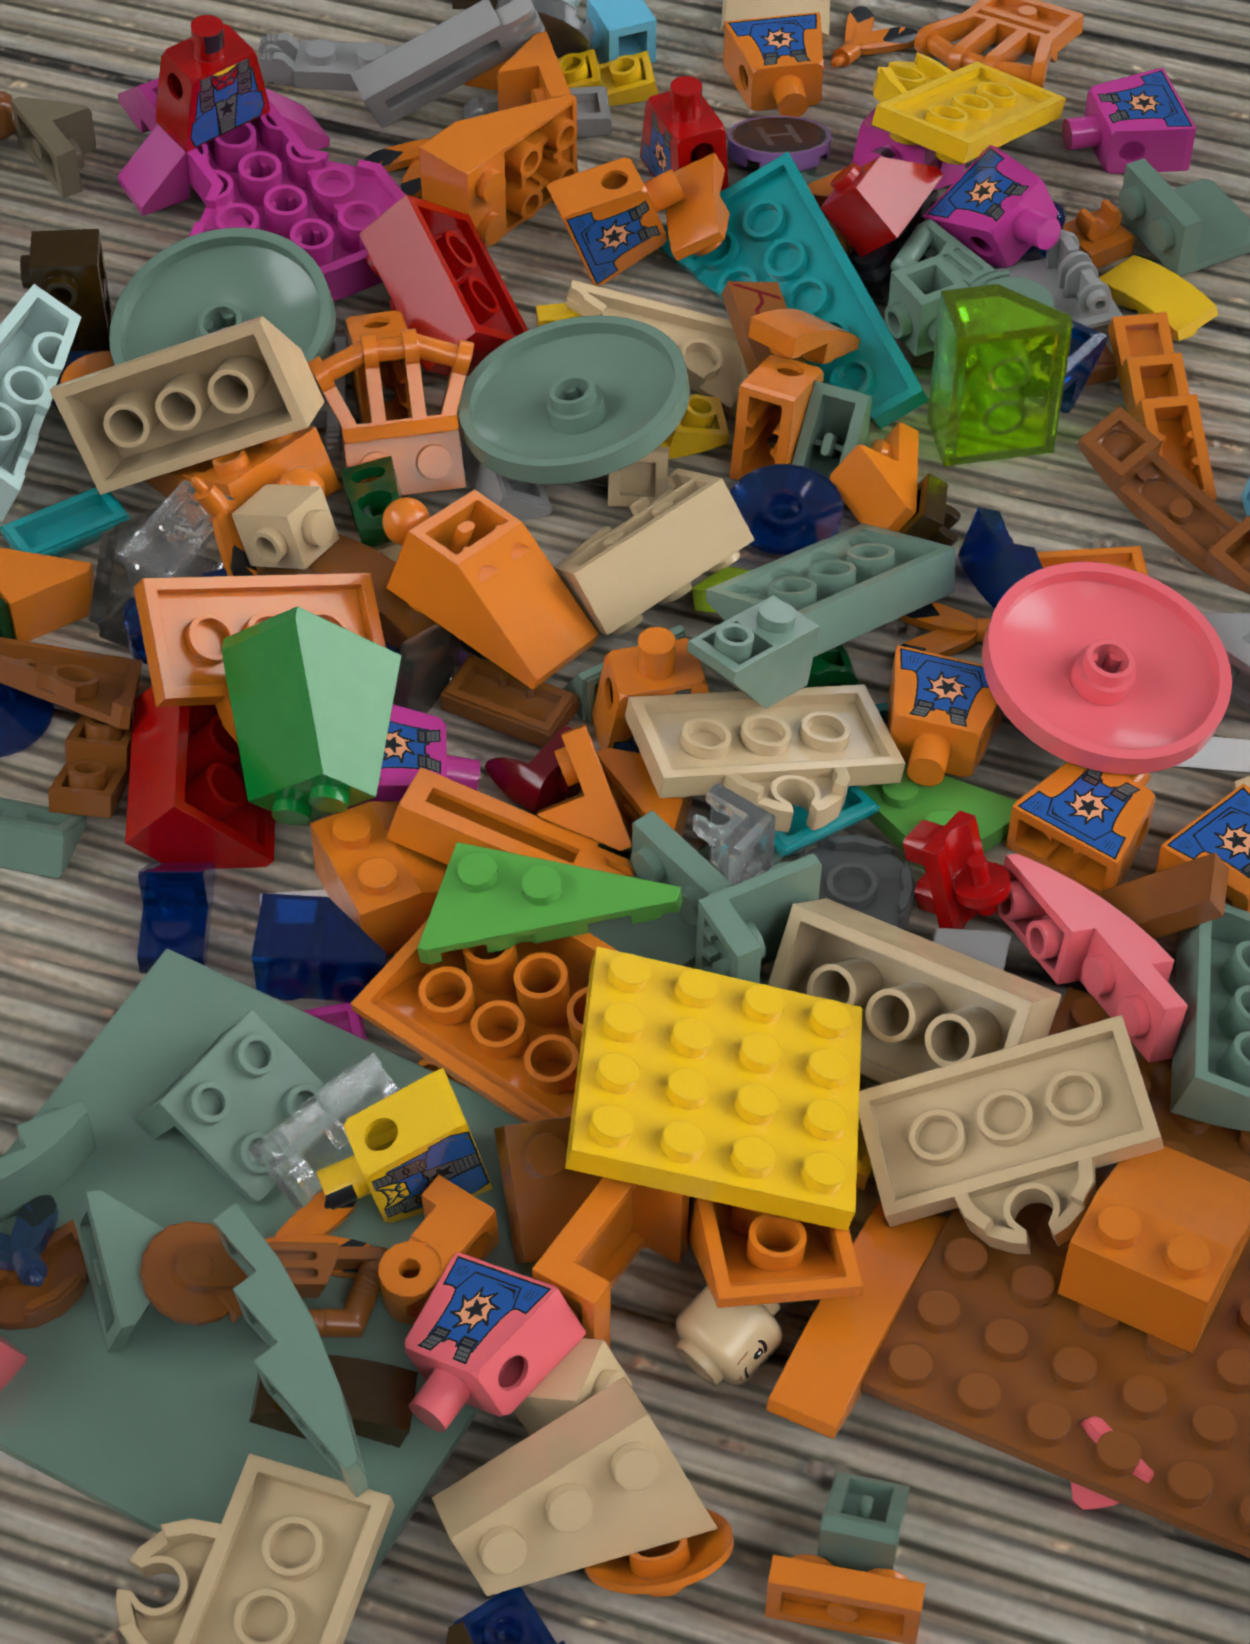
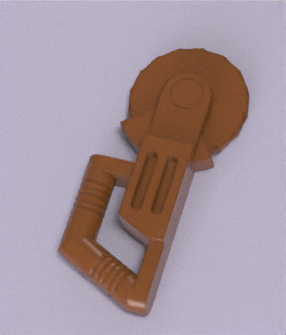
M191 1220L179 1224H171L163 1231L154 1235L142 1254L139 1276L145 1296L158 1310L157 1312L171 1318L176 1323L197 1326L219 1322L227 1315L228 1319L234 1324L242 1317L243 1313L232 1289L248 1277L226 1253L213 1224L193 1222ZM267 1242L279 1257L301 1298H319L333 1270L358 1269L342 1309L323 1308L321 1310L320 1308H311L308 1311L314 1319L320 1337L361 1338L381 1291L378 1276L379 1262L388 1249L384 1247L338 1246V1243Z

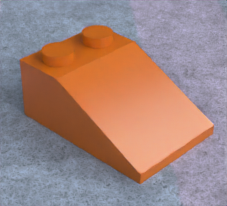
M370 801L310 823L315 872L365 964L398 952L428 920L448 865L386 839L400 801Z
M1164 1146V1149L1120 1161L1096 1192L1069 1243L1057 1294L1193 1353L1250 1237V1182L1167 1146Z
M689 1196L688 1241L717 1308L862 1296L864 1286L849 1228L848 1231Z

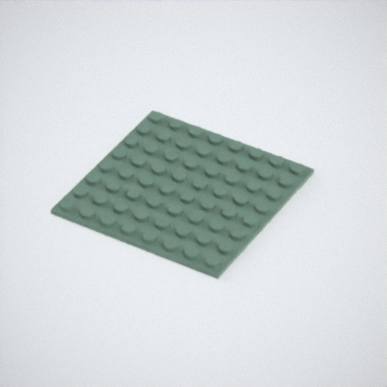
M166 949L35 1115L37 1116L39 1113L50 1108L65 1107L83 1100L88 1109L97 1147L66 1181L48 1194L54 1198L59 1211L54 1231L74 1218L85 1192L100 1189L164 1229L171 1224H179L191 1220L215 1226L213 1219L237 1202L263 1238L274 1237L278 1230L301 1207L323 1190L316 1171L354 1155L343 1127L347 1118L433 1071L174 951ZM251 1010L275 1032L345 1105V1112L271 1191L262 1200L254 1204L248 1202L175 1126L156 1139H153L135 1121L225 1028ZM448 1079L493 1186L492 1190L475 1196L496 1209L499 1243L484 1261L532 1278V1268L539 1259L534 1262L515 1265L494 1128L522 1122L472 1089ZM19 1137L4 1155L22 1149ZM372 1194L358 1199L353 1213L329 1235L354 1239L368 1243L373 1247H384L389 1250L393 1245L408 1241L425 1217L424 1213L394 1223L384 1222ZM19 1213L0 1223V1233L12 1236L13 1227ZM330 1276L319 1298H302L307 1309H342L355 1278ZM89 1281L83 1296L63 1316L37 1328L9 1331L0 1329V1335L28 1356L25 1365L0 1391V1451L157 1534L162 1531L160 1524L190 1518L221 1524L249 1453L342 1481L307 1439L249 1422L258 1371L253 1361L267 1351L269 1347L248 1324L243 1315L234 1324L228 1319V1315L219 1322L201 1326L181 1324L157 1312L158 1310L151 1303L123 1349L108 1353ZM381 1291L361 1338L321 1337L327 1355L366 1359L418 1372L415 1395L426 1382L404 1351L405 1339L414 1324H404L394 1320L385 1309ZM465 1404L445 1432L431 1429L412 1413L410 1432L400 1448L356 1435L369 1486L368 1489L390 1495L395 1505L364 1590L480 1409Z

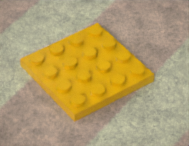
M597 946L590 966L565 1169L848 1231L856 1211L862 1007Z

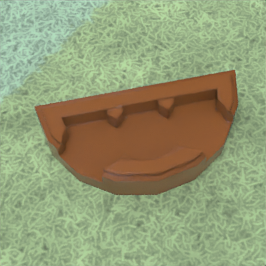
M74 1218L52 1233L48 1244L40 1254L47 1266V1276L41 1286L24 1285L15 1271L0 1269V1329L9 1331L37 1328L63 1316L83 1296L89 1282V1277Z

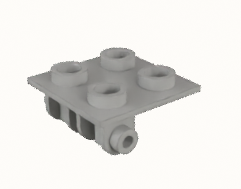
M1061 229L1058 241L1052 248L1046 251V258L1017 264L1008 268L995 269L996 271L1009 270V277L1016 278L1018 276L1030 281H1036L1042 287H1046L1054 299L1055 313L1051 324L1042 329L1040 333L1026 336V338H1016L1019 344L1109 325L1112 317L1123 316L1111 297L1110 288L1098 277V269L1092 263L1089 255L1082 250L1079 251V239L1072 232Z

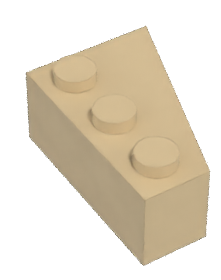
M677 468L666 477L671 488L654 502L650 503L647 496L639 498L629 506L634 515L632 518L611 530L610 526L603 527L554 566L555 571L597 632L607 636L609 634L616 636L630 631L641 623L643 612L659 602L666 604L681 598L692 588L690 583L692 580L706 571L716 572L730 566L739 559V550L754 541L723 478Z
M625 1376L432 1497L450 1540L486 1596L718 1529Z

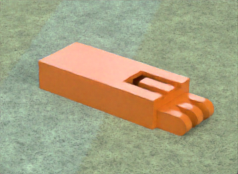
M422 767L398 804L386 837L387 840L446 865L449 864L456 843L459 842L634 877L635 875L630 860L598 847L599 842Z

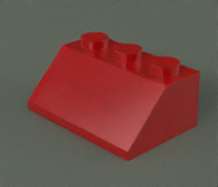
M406 194L359 234L369 253L367 255V262L371 270L383 281L391 297L389 301L391 310L401 311L408 329L415 328L417 334L458 344L459 339L474 343L473 354L466 376L471 375L479 363L496 348L515 336L528 331L470 215ZM420 359V365L427 371L449 376L450 366Z
M151 686L138 696L134 702L125 844L174 870L267 867L274 862L275 819L271 816V811L248 802L238 743L223 727L216 706L156 707Z

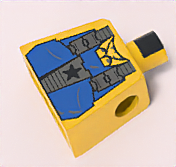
M444 1068L424 1076L347 1118L343 1127L354 1155L316 1171L332 1210L372 1194L384 1222L394 1223L424 1213L421 1195L438 1175L473 1196L493 1189Z

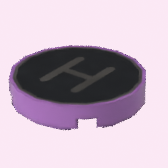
M763 116L734 124L727 133L728 157L739 166L747 167V160L759 162V169L788 151L801 172L811 170L815 166L820 165V158L827 160L831 156L832 138L828 128L821 123L806 118Z

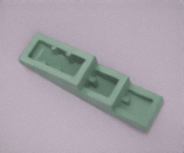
M235 1202L215 1217L213 1223L226 1253L248 1277L232 1289L243 1316L269 1347L267 1351L253 1361L268 1394L352 1493L359 1497L369 1486L352 1417L314 1319L279 1257L241 1207Z

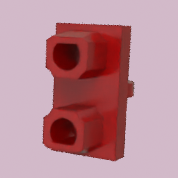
M959 810L945 826L929 820H922L904 838L903 847L906 859L923 865L926 869V872L917 881L914 891L917 906L921 910L935 914L939 928L964 929L968 921L977 914L982 916L994 914L997 910V905L1004 901L1011 892L1010 875L1006 868L998 863L988 862L984 856L975 815Z

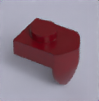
M565 725L528 764L506 757L494 758L486 762L485 768L489 776L511 802L537 816L539 810L564 801L567 797H574L581 791L580 782L568 787L554 752L565 747L561 734L572 728Z

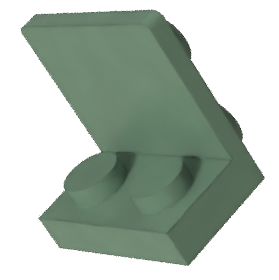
M652 810L632 823L631 864L635 871L634 878L681 887L683 902L680 911L664 914L657 920L632 924L630 916L588 924L589 933L620 952L692 967L695 965L698 900L707 897L714 890L722 886L733 884Z
M809 854L792 862L778 863L763 874L734 886H722L714 890L707 897L699 899L695 969L760 983V966L776 960L792 905L819 900L822 864L816 855Z
M251 1010L225 1028L135 1121L153 1139H156L175 1126L248 1202L254 1204L262 1200L345 1112V1105L275 1032Z

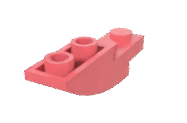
M1018 853L1006 855L1003 866L1010 875L1011 892L1004 901L997 905L996 912L999 917L1005 921L1029 950L1032 957L1040 963L1057 985L1080 981L1088 993L1095 998L1111 1018L1122 1015L1130 1041L1149 1063L1172 1059L1188 1007L1185 1001L1168 983L1174 959L1129 917L1076 881Z

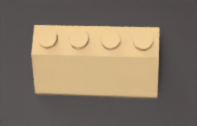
M263 316L55 385L50 389L51 395L100 495L306 429L324 404V399L302 350Z
M827 898L792 905L768 982L769 986L862 1007L860 1074L882 1084L1047 1037L1062 995Z

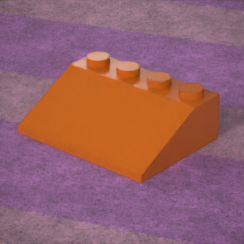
M426 921L350 1003L354 1012L440 1069L444 1068L446 1073L520 1122L526 1123L572 1116L592 959L597 946L615 951L618 950L591 933L541 943L521 942L515 944L510 949L488 953L487 946L484 944L441 953L443 962L426 964L420 962L417 950L427 923Z

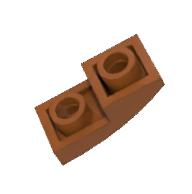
M83 714L80 716L65 739L66 763L48 789L49 812L112 818L129 780L133 719H131L129 730H125Z

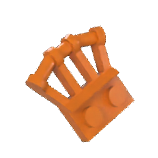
M979 0L964 13L922 27L915 37L914 48L918 53L927 57L939 59L948 65V69L951 71L978 61L1044 88L1049 63H1055L1058 52L1082 33L1084 14L1040 0ZM959 39H962L956 45L951 43ZM992 44L998 45L986 56L980 55ZM1023 54L1035 57L1033 64L1015 63V61Z
M415 328L401 330V336L376 339L375 333L360 335L359 341L323 361L318 356L307 362L316 383L340 424L346 468L391 456L402 495L466 488L457 410L473 354V342L459 339L458 344L417 334ZM420 359L451 367L440 414L426 415ZM403 360L411 417L386 420L379 362ZM363 366L370 422L357 424L334 381ZM380 477L367 478L359 483L371 482Z

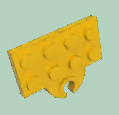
M917 52L914 62L893 61L889 62L888 67H878L872 91L873 97L880 103L876 105L872 125L890 132V138L898 143L905 145L919 144L935 151V156L943 162L962 165L979 157L990 144L998 148L1060 118L1066 97L978 61L951 71L938 61Z

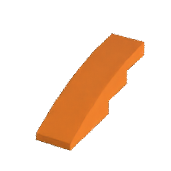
M1167 312L1112 317L1108 325V331L1127 412L1162 441L1159 455L1216 502L1217 495L1197 394L1190 395L1182 352H1174Z
M880 1200L853 1242L864 1286L862 1296L820 1299L768 1398L767 1411L831 1439L835 1438L863 1393L860 1391L861 1383L948 1217L935 1214L889 1227Z

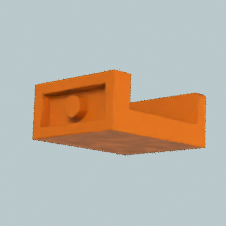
M603 1177L532 1268L533 1279L556 1286L586 1331L583 1338L604 1340L610 1349L611 1289L641 1249L650 1248L675 1263H679L685 1256L688 1247L689 1196Z

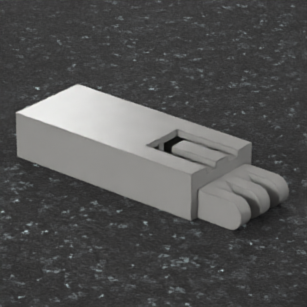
M482 0L352 72L350 75L363 101L383 129L510 59L536 33L544 32L545 27L531 0H513L497 10H494L489 0Z

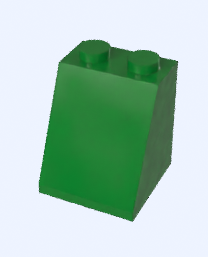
M298 606L224 638L221 652L248 802L271 811V816L278 822L293 826H303L309 824L310 820L332 812H344L349 806L375 798L402 655Z

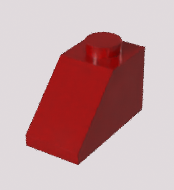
M882 156L862 167H859L854 162L833 178L830 185L834 190L820 208L860 257H863L899 237L944 174L937 166Z

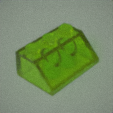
M999 284L941 291L927 422L944 467L1054 453L1073 321L1070 315Z

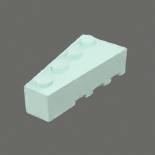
M35 284L32 285L0 324V525L20 492L26 468L34 453L42 423L53 399L50 389L57 384L81 320L80 315Z

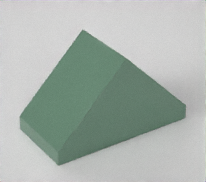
M815 381L784 493L841 509L844 501L831 485L829 480L830 474L855 446L861 444L868 447L871 395Z
M100 1189L87 1191L74 1216V1223L109 1353L123 1349L151 1305V1302L145 1296L139 1276L142 1254L154 1235L163 1231L164 1228Z
M837 1471L822 1516L817 1556L828 1560L833 1566L867 1572L877 1568L894 1570L910 1486Z

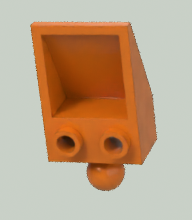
M309 426L306 429L145 480L213 533L212 516L194 498L196 490L190 484L194 476L200 477L205 483L213 482L228 500L244 503L266 484L321 486L325 498L341 488L317 428L314 426Z
M475 489L431 517L428 509L422 502L410 497L396 499L385 509L382 518L384 532L391 541L402 545L386 588L406 601L413 610L432 619L532 690L595 644L599 636L598 632L523 522Z

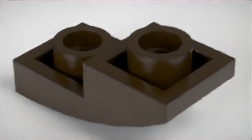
M328 1355L350 1411L356 1435L400 1448L410 1432L412 1412L409 1409V1403L415 1397L418 1372L366 1359ZM258 1373L249 1422L307 1439L265 1390Z

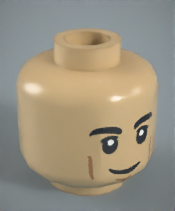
M707 1285L678 1315L676 1330L680 1340L675 1345V1349L681 1358L702 1379L712 1386L717 1387L722 1380L733 1385L743 1384L751 1378L782 1343L781 1328L773 1317L780 1310V1305L772 1303L717 1308Z

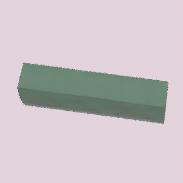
M861 523L706 589V601L726 621L772 595L776 596L820 626L813 656L815 657L954 593L955 547Z
M1225 903L1224 917L1177 932L1175 991L1188 1007L1172 1056L1170 1112L1220 1127L1250 1131V912Z

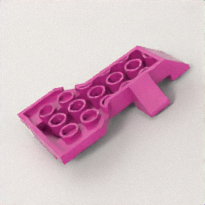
M159 78L118 94V102L141 133L151 131L118 175L119 185L142 216L190 199V183L205 203L206 208L200 221L194 223L189 237L202 232L223 228H253L283 236L296 243L314 259L326 279L334 302L383 283L371 270L367 262V255L369 253L359 234L405 196V194L380 163L359 159L357 166L329 161V154L318 150L330 146V138L305 106L265 88L270 104L269 113L189 152H185L156 123L155 114Z

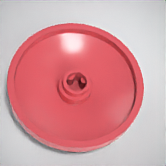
M1097 562L1063 563L1037 570L1016 582L998 602L983 640L982 662L987 684L996 703L1012 724L1028 739L1049 753L1072 764L1100 772L1114 774L1152 773L1171 768L1190 759L1210 741L1216 732L1231 697L1232 674L1228 655L1221 639L1206 617L1185 597L1169 586L1143 573L1116 565Z

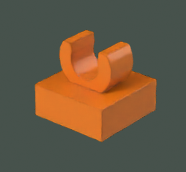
M1108 199L1102 201L1101 209L1090 213L1084 208L1078 212L1076 219L1060 225L1062 230L1072 232L1077 236L1080 243L1079 251L1082 250L1087 253L1097 269L1132 254L1135 237L1120 225L1122 213Z

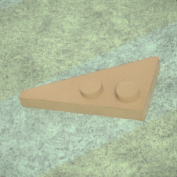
M571 280L566 294V306L581 316L625 317L644 322L661 330L676 343L683 355L690 389L700 395L720 397L723 411L736 419L739 386L749 374L730 320Z

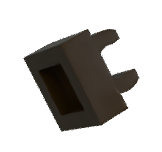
M928 473L917 484V511L899 530V533L948 546H953L958 541L959 536L949 531V529L960 520L961 514L955 508L946 504L948 483Z

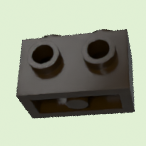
M99 229L31 231L30 255H21L20 257L23 289H30L35 284L81 316L70 351H111L109 336L113 313Z

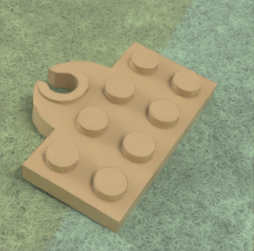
M865 684L805 687L767 709L741 691L628 697L625 718L659 798H686L690 796L721 794L732 810L754 824L776 831L789 832L794 813L792 804L804 808L809 813L806 824L812 831L823 828L839 816L849 786L900 783L906 764Z
M1122 1015L859 1091V1120L884 1215L889 1227L958 1208L972 1233L990 1247L1014 1254H1031L1027 1231L1015 1222L1018 1212L1023 1207L1032 1203H1043L1053 1209L1048 1225L1057 1246H1060L1073 1237L1097 1192L1096 1168L1164 1149L1161 1134Z
M249 1453L221 1524L191 1518L160 1524L162 1531L140 1546L129 1559L133 1568L146 1577L162 1573L176 1575L180 1579V1587L176 1597L169 1604L159 1608H150L143 1605L132 1590L117 1589L115 1604L120 1625L118 1629L129 1644H344L395 1507L390 1495L370 1489L356 1497L343 1481Z

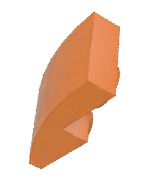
M715 153L674 171L686 199L666 208L671 251L677 261L694 253L696 256L706 255L715 250L725 240L730 212L720 197L725 169Z
M776 309L751 316L748 337L769 347L770 352L778 357L794 359L802 356L810 362L825 364L859 349L860 338L802 310Z

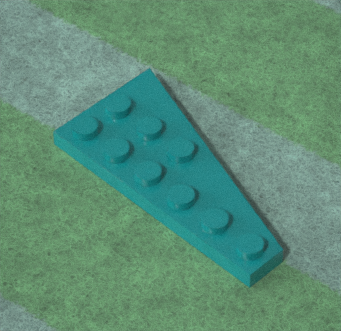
M788 151L720 192V197L729 210L730 217L725 240L712 252L703 256H696L694 253L677 261L671 251L667 225L663 227L668 238L665 244L658 249L722 301L721 293L728 281L778 282L787 309L808 312L860 338L859 349L834 359L830 363L820 364L806 359L805 361L806 364L820 367L823 370V383L871 395L870 421L880 430L930 401Z

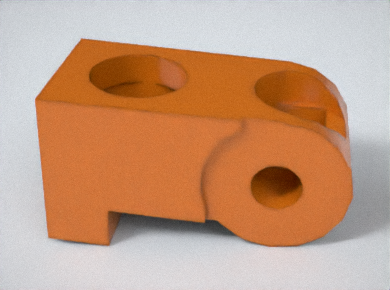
M440 1175L434 1179L421 1195L424 1221L413 1232L408 1241L393 1245L384 1253L379 1262L378 1276L385 1309L394 1320L404 1324L415 1323L449 1262L457 1252L484 1261L499 1243L496 1209Z

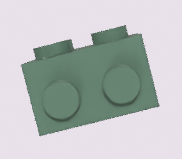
M1145 158L1126 164L1123 186L1119 193V210L1122 213V220L1168 270L1183 276L1250 253V219L1215 182L1209 179H1201L1173 189Z

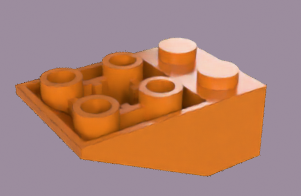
M568 94L454 122L419 147L422 200L470 215L486 248L496 244L503 236L525 220L532 218L540 209L553 201L546 186L547 184L578 173L577 97Z

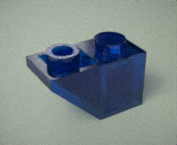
M267 893L262 895L252 951L256 990L286 1001L318 999L350 1003L387 964L386 952L329 897Z

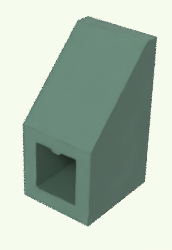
M772 595L688 640L687 651L720 678L767 709L808 685L820 626L795 610L790 604Z

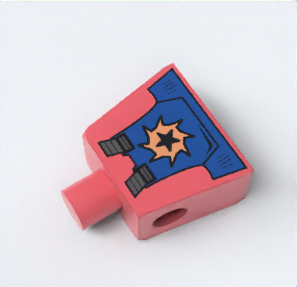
M457 1252L449 1262L405 1339L404 1351L426 1381L409 1403V1409L422 1423L438 1432L446 1431L465 1404L498 1417L509 1415L581 1341L586 1331L556 1286Z

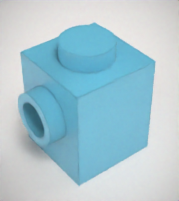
M587 0V17L593 23L595 31L589 50L594 49L602 63L613 61L623 55H633L647 50L651 63L656 62L657 20L643 0Z

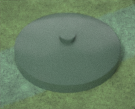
M223 228L206 231L180 240L162 250L144 264L130 279L122 291L112 315L109 336L111 355L114 364L118 365L263 316L302 350L307 362L318 356L323 361L330 353L335 335L336 312L334 301L320 267L304 249L289 239L272 232L253 228Z
M603 315L574 317L530 329L503 343L485 357L473 370L463 387L458 406L459 419L471 453L479 462L493 472L517 481L536 484L580 482L623 469L659 447L677 428L687 410L690 399V384L685 361L680 349L661 330L644 322L625 317Z

